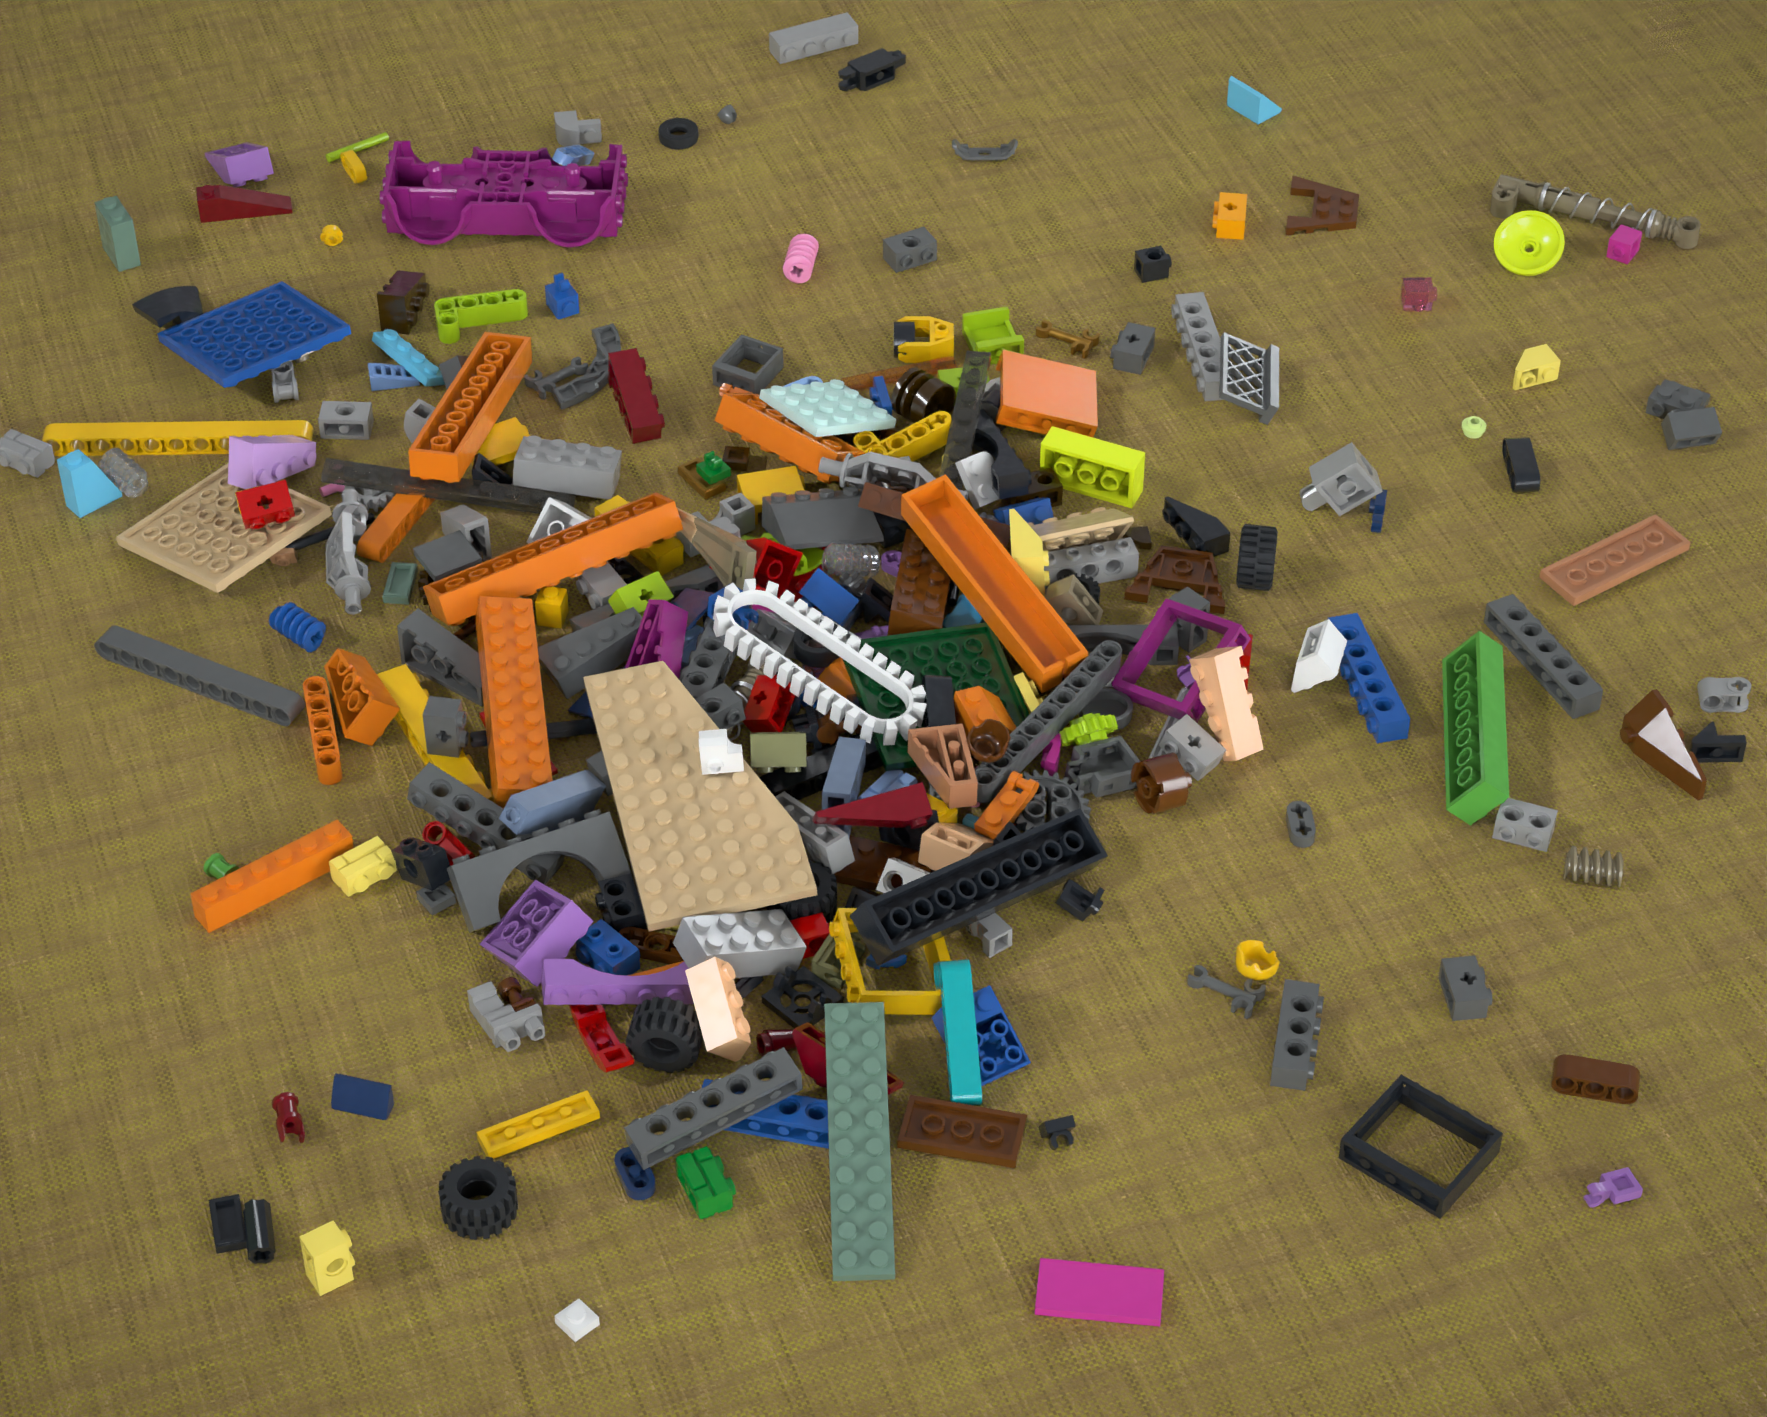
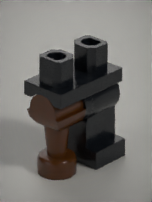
M856 694L846 696L847 700L861 708ZM813 705L805 706L806 713L792 716L794 731L806 732V743L813 742L814 749L823 748L822 743H830L831 745L838 739L839 734L848 732L843 728L845 716L838 725L830 719L831 708L826 715H823L816 710L817 706L813 708ZM858 724L855 729L857 735L861 734V725Z

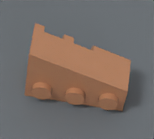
M963 724L908 729V754L947 807L952 809L977 806L978 782L966 742Z

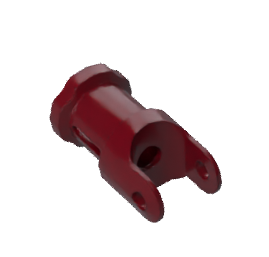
M291 1092L281 1093L272 1100V1108L277 1113L276 1128L281 1143L284 1142L285 1134L289 1133L298 1135L300 1143H303L305 1130L303 1118L297 1109L299 1099Z

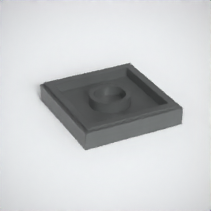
M460 530L413 548L414 556L434 582L482 563V558Z

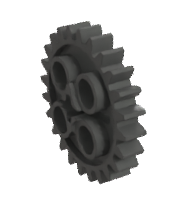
M1033 770L1032 776L1027 772H1023L1024 779H1033L1039 782V787L1034 797L1013 824H1016L1015 827L1019 831L1026 832L1044 824L1045 813L1048 814L1047 823L1081 808L1086 819L1089 821L1091 808L1088 807L1089 799L1083 798L1084 790L1076 791L1077 783L1071 785L1067 783L1068 777L1062 780L1058 779L1059 775L1057 772L1053 777L1049 776L1047 770H1044L1043 775H1039L1036 770ZM1017 788L1015 792L1021 794L1023 790ZM1046 791H1047V797H1048V798H1047V801L1044 800V799H1045V796H1046Z

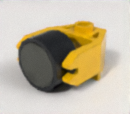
M905 316L899 319L898 322H894V358H898L905 363H930V368L954 361L953 323L930 316ZM915 337H929V342H915Z

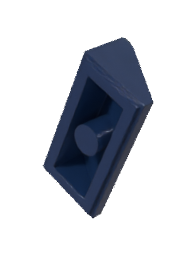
M335 1073L331 1099L332 1109L380 1120L388 1119L394 1106L392 1085Z

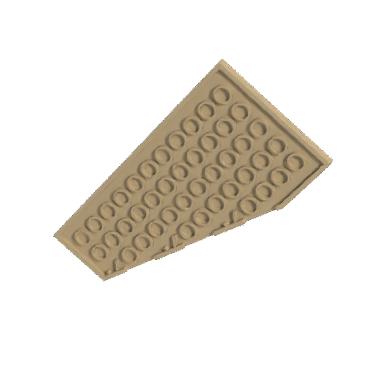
M664 661L583 677L649 932L680 925L683 917L738 913L817 895V887L797 823L748 763L743 759L744 771L702 775L699 731L717 730L719 728Z

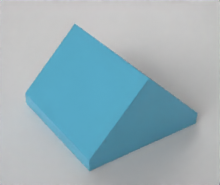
M1233 76L1229 78L1228 107L1256 124H1260L1281 112L1282 108L1263 94Z

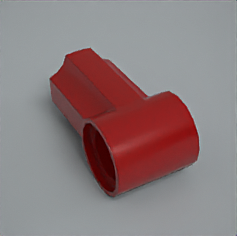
M430 822L423 829L422 836L424 841L444 848L450 866L454 865L453 859L467 854H469L470 859L475 857L455 834L441 822ZM443 833L442 837L438 841H436L438 835Z

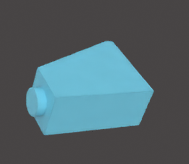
M79 449L57 459L66 506L79 518L122 497V492Z

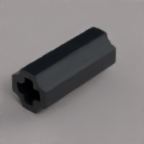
M252 1199L244 1204L245 1209L243 1210L248 1260L254 1264H267L274 1259V1253L276 1252L271 1206L265 1199Z

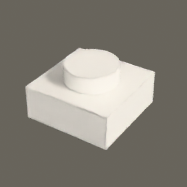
M577 1299L555 1315V1324L575 1342L600 1325L599 1317L580 1299Z

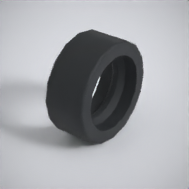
M835 623L833 627V632L838 627V625H836ZM798 628L795 630L794 654L802 664L823 668L828 667L840 657L826 647L813 648L807 646L805 642L813 638Z

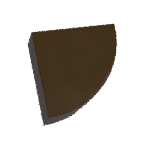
M1148 526L1130 527L1123 535V538L1131 537L1134 544L1139 545L1140 549H1152Z

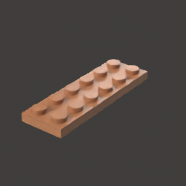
M1655 514L1541 569L1539 578L1571 605L1575 606L1689 550L1690 541Z

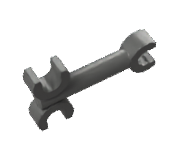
M575 357L571 360L570 366L544 378L541 371L535 370V378H530L528 375L524 376L525 385L529 388H534L538 392L539 398L545 400L546 392L552 393V389L556 388L555 383L573 374L585 375L588 364L584 363L581 365V358Z
M1195 965L1194 975L1198 977L1188 975L1187 985L1198 989L1205 986L1233 998L1231 1012L1235 1013L1236 1009L1245 1008L1244 1018L1246 1019L1252 1016L1253 1006L1256 1004V1001H1260L1265 997L1266 985L1263 984L1260 989L1254 990L1252 989L1253 979L1250 978L1245 981L1244 990L1209 976L1207 969L1201 965Z

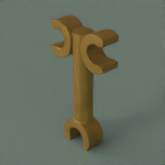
M1042 320L1041 327H1036L1037 337H1053L1072 344L1071 354L1074 355L1077 351H1082L1083 359L1089 356V350L1093 346H1097L1100 343V333L1091 337L1089 336V329H1085L1082 332V337L1053 328L1052 323L1047 320Z

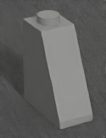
M464 504L440 513L442 532L445 536L460 530L477 553L483 552V559L487 557L492 558L489 524L486 516Z

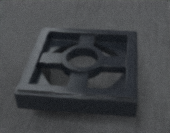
M787 966L784 975L778 972L773 982V988L761 996L762 1003L793 1028L807 1022L815 1025L825 1018L824 1004L844 1003V997L804 966L796 972ZM798 984H808L814 988L808 992H798L793 987ZM783 994L791 998V1004L786 1008L781 1003ZM818 996H820L819 1003L814 1000ZM799 998H807L811 1001L805 1007H800L794 1002Z

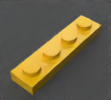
M588 1090L480 1130L477 1132V1140L486 1156L495 1159L600 1118V1113Z

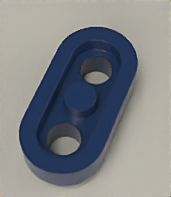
M629 1147L620 1149L614 1158L615 1170L626 1194L634 1200L650 1198L656 1190L655 1177L651 1168L643 1170Z

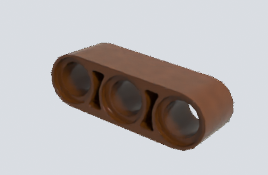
M1567 1054L1559 1055L1554 1060L1551 1086L1558 1093L1619 1104H1632L1638 1099L1640 1071L1632 1065Z

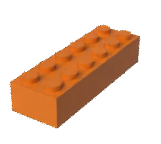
M724 393L714 420L723 425L722 428L724 430L742 435L741 439L744 441L759 444L761 450L778 454L780 460L798 465L800 471L817 475L819 481L830 484L831 481L840 482V478L826 473H819L818 468L822 457L843 462L848 453L853 454L854 457L865 454L864 451L833 435L813 436L759 399V396L754 393Z

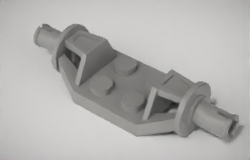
M868 452L857 457L848 453L843 462L822 457L818 468L819 473L838 476L841 488L851 486L862 490L865 482L871 483L873 477L884 483H891V481L899 482L901 486L909 489H915L936 479L920 463L874 452ZM959 490L960 493L967 500L968 491Z
M345 489L341 494L342 502L333 509L332 517L336 524L325 544L326 583L334 589L340 599L345 600V611L348 614L355 615L361 612V600L366 598L371 591V585L368 581V566L354 557L356 544H353L354 541H359L366 530L368 510L362 503L358 502L356 490Z

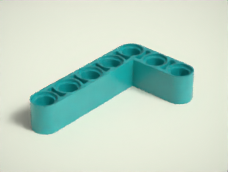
M970 960L934 963V981L936 990L941 989L951 1102L973 1106L982 1105Z

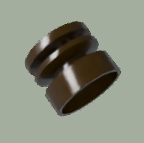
M918 367L911 368L902 375L893 390L891 397L892 410L904 418L912 420L913 423L938 411H945L950 414L954 407L956 392L953 386L938 378H934L933 375Z

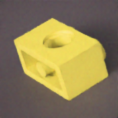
M334 1220L299 1236L306 1275L320 1296L354 1280L352 1267L355 1266V1261L349 1251L352 1242L346 1230L340 1231Z

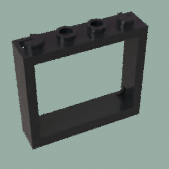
M1401 1074L1341 1138L1338 1158L1441 1219L1500 1152L1503 1133L1493 1128L1492 1125H1488L1474 1117L1468 1111L1462 1110L1445 1100L1442 1096L1436 1095L1419 1083ZM1400 1103L1480 1149L1446 1189L1365 1142Z

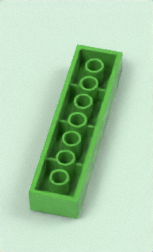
M1481 631L1475 633L1442 659L1446 810L1470 826L1477 820L1485 817L1496 806L1504 803L1509 797L1503 646Z

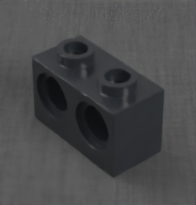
M631 873L598 881L599 893L595 894V902L598 910L603 909V921L617 932L625 927L647 930L640 896Z

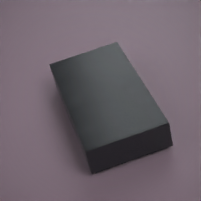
M239 1194L210 1199L209 1207L216 1253L247 1248Z

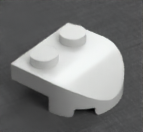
M987 452L974 454L955 463L974 509L999 499L992 489L991 465L995 461Z

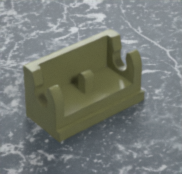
M859 932L850 933L851 938L861 940L862 937ZM829 934L812 959V973L829 986L841 989L846 981L841 978V962L835 955L836 944L834 937H831ZM853 941L859 962L866 951V946Z

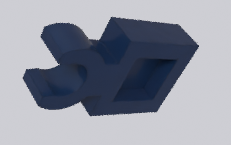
M1382 489L1383 492L1376 495V499L1371 498L1369 513L1373 514L1371 532L1381 533L1387 490Z

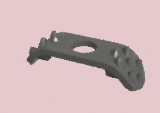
M1013 139L1008 144H1001L1000 148H969L968 144H960L958 140H952V148H954L955 154H958L962 160H1007L1012 154H1015L1018 140ZM980 153H989V155H980Z

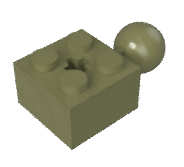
M758 732L750 734L751 768H757V773L773 772V767H784V772H801V767H807L806 732Z

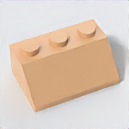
M713 957L685 970L707 1052L736 1062L743 1057L751 1045L749 1037L750 1025L743 1015L741 1008L743 1000L740 993L736 990L733 967L729 962Z

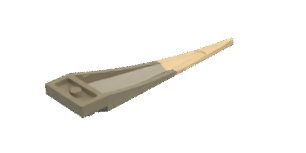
M677 508L683 526L682 534L704 557L724 587L734 583L743 590L745 579H753L757 551L749 547L745 540Z

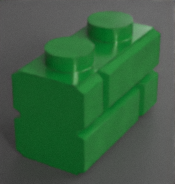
M706 1146L694 1150L693 1153L688 1152L677 1156L675 1159L676 1175L701 1220L713 1216L716 1212L721 1213L733 1207V1195L736 1194L735 1185L731 1177L725 1178L723 1174L724 1166L719 1155L713 1156L710 1148Z

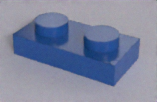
M883 376L873 377V387L869 389L870 399L876 406L887 410V413L892 416V404Z

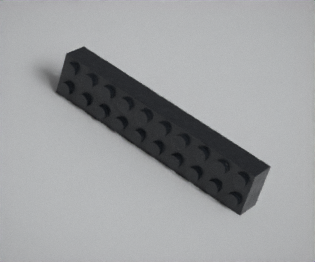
M1081 808L865 901L850 915V918L876 964L879 966L1088 872L1101 863L1108 855Z

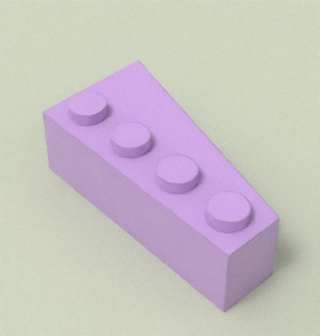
M265 435L258 437L229 436L228 484L249 489L274 483L315 466L316 442L294 435H273L272 437Z

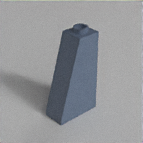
M846 737L838 738L822 791V810L858 800L865 767L866 740ZM835 825L847 833L850 838L852 825Z
M583 770L511 795L499 819L516 835L532 834V832L546 827L551 832L559 829L558 823L574 818L575 823L585 820L584 814L594 810L606 785L589 770Z

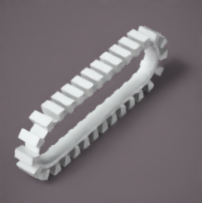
M745 579L743 592L740 593L735 584L731 583L725 587L723 597L718 595L714 607L713 630L716 637L725 635L724 646L733 652L738 645L737 655L745 661L751 654L750 664L758 670L765 662L763 673L772 679L778 672L776 682L784 688L791 681L790 692L797 697L805 689L803 701L812 706L818 699L816 710L823 715H826L831 708L830 719L839 725L845 716L843 728L852 734L859 724L862 726L860 739L870 743L873 732L882 733L883 746L895 745L897 731L907 741L908 729H916V726L921 727L927 703H924L926 692L922 685L912 688L914 676L905 670L899 679L901 667L893 661L885 671L887 657L878 652L872 662L874 648L865 643L859 651L861 642L859 638L852 634L846 642L847 630L839 625L833 632L834 621L825 616L820 623L821 613L812 607L807 614L808 604L800 598L793 606L795 595L788 590L783 593L780 599L777 598L779 584L768 581L766 591L755 590L756 579ZM755 604L769 608L900 697L905 703L907 710L899 717L892 719H880L869 715L739 626L734 621L732 613L745 605Z

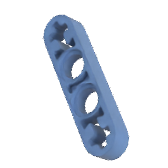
M572 145L557 148L552 159L563 166H567L570 163L582 166L590 164L595 153L581 145Z

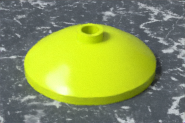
M1532 210L1521 211L1509 216L1498 227L1494 237V251L1500 264L1508 271L1522 276L1538 275L1551 269L1561 258L1565 245L1563 230L1559 223L1548 214ZM1528 248L1534 249L1532 252H1526Z

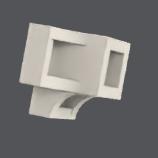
M727 729L699 731L702 775L744 771L742 744L732 743L727 737Z

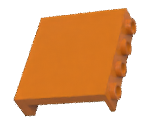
M1002 350L996 366V370L1000 371V408L996 416V424L1045 435L1053 426L1094 437L1098 427L1096 371Z

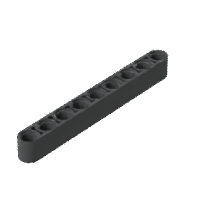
M116 625L111 626L94 644L96 652L106 660L282 726H289L306 705L304 699L294 691Z
M1111 640L1100 643L1010 734L1011 738L1005 755L993 763L982 762L975 769L978 782L977 802L989 803L993 801L1007 783L1010 774L1013 771L1020 773L1119 672L1121 665L1122 647L1119 643Z

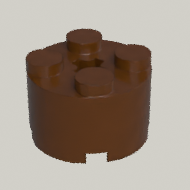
M1174 752L1135 763L1132 767L1131 782H1136L1138 789L1133 792L1144 812L1148 814L1161 813L1186 804L1188 788L1192 786V779L1188 772H1184Z

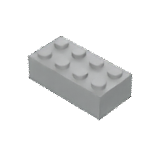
M523 436L514 458L513 486L611 499L620 478L622 450H615L609 446L602 448L594 447L587 443H567L561 439L546 440L538 436Z
M782 909L683 917L673 942L688 968L717 957L731 964L735 971V978L776 975L778 972L785 974L787 966L796 972L807 947Z

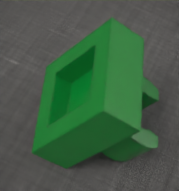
M714 451L704 454V461L696 464V472L710 485L731 476V468L717 455L715 456Z

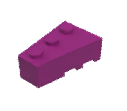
M649 599L625 668L664 661L679 679L688 611L665 600Z

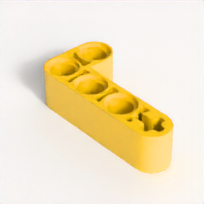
M938 411L881 441L872 432L863 431L854 436L853 442L854 446L864 451L865 454L874 452L899 459L900 457L909 456L910 460L914 462L953 441L955 430L950 414L945 411Z

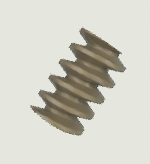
M1571 846L1566 854L1563 880L1566 879L1570 872L1572 873L1573 881H1577L1580 874H1583L1585 883H1588L1591 876H1594L1596 884L1599 885L1602 878L1605 877L1607 886H1611L1613 880L1617 879L1618 887L1620 888L1624 868L1622 853L1617 852L1612 859L1610 851L1606 850L1601 858L1599 849H1594L1591 856H1589L1587 847H1583L1580 854H1578L1576 846Z

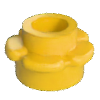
M327 225L323 228L320 239L326 245L335 246L342 242L343 233L338 226Z

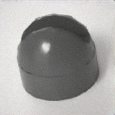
M730 104L721 109L717 116L723 123L730 124L736 121L737 113Z

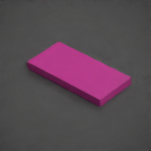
M1040 1258L1035 1315L1160 1327L1164 1269Z

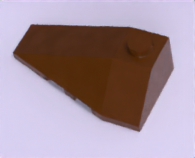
M1654 689L1624 716L1622 728L1620 729L1621 740L1628 745L1635 755L1696 800L1703 799L1707 779L1692 751L1687 752L1683 740L1685 735L1681 728L1676 730L1670 718L1674 715L1670 705L1660 692Z

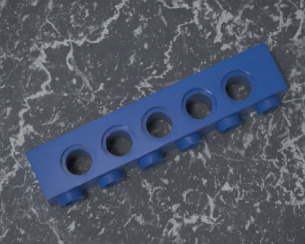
M1358 613L1328 617L1347 640L1340 663V673L1342 678L1348 682L1351 697H1355L1359 714L1365 717L1368 732L1373 734L1377 743L1408 738L1410 717Z
M704 1079L702 1088L708 1086L713 1080ZM739 1091V1092H736L735 1094H742V1093H744V1092ZM791 1095L724 1130L829 1149L827 1100ZM710 1105L708 1107L712 1108L718 1105Z

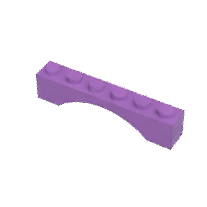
M543 959L541 976L543 1005L642 1004L644 1000H652L653 997L661 999L669 997L676 1001L678 999L683 1001L684 1004H694L685 972L689 968L685 962L659 973L624 976L597 971L582 965L574 959Z

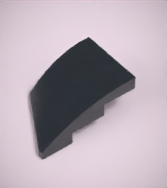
M179 286L164 289L132 304L136 313L159 328L171 320L178 325L204 314L199 297L200 293L196 286Z

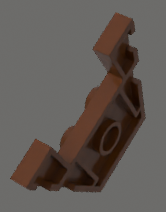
M1292 176L1290 195L1314 197L1311 218L1287 217L1286 235H1294L1295 231L1305 230V234L1314 233V229L1327 228V231L1356 229L1359 194Z
M1162 545L1148 561L1146 569L1142 573H1138L1134 578V583L1131 587L1128 586L1125 589L1124 600L1147 603L1152 585L1165 589L1174 588L1181 590L1189 587L1195 592L1204 593L1203 598L1210 602L1209 612L1225 613V600L1222 598V589L1218 582V573L1213 553Z

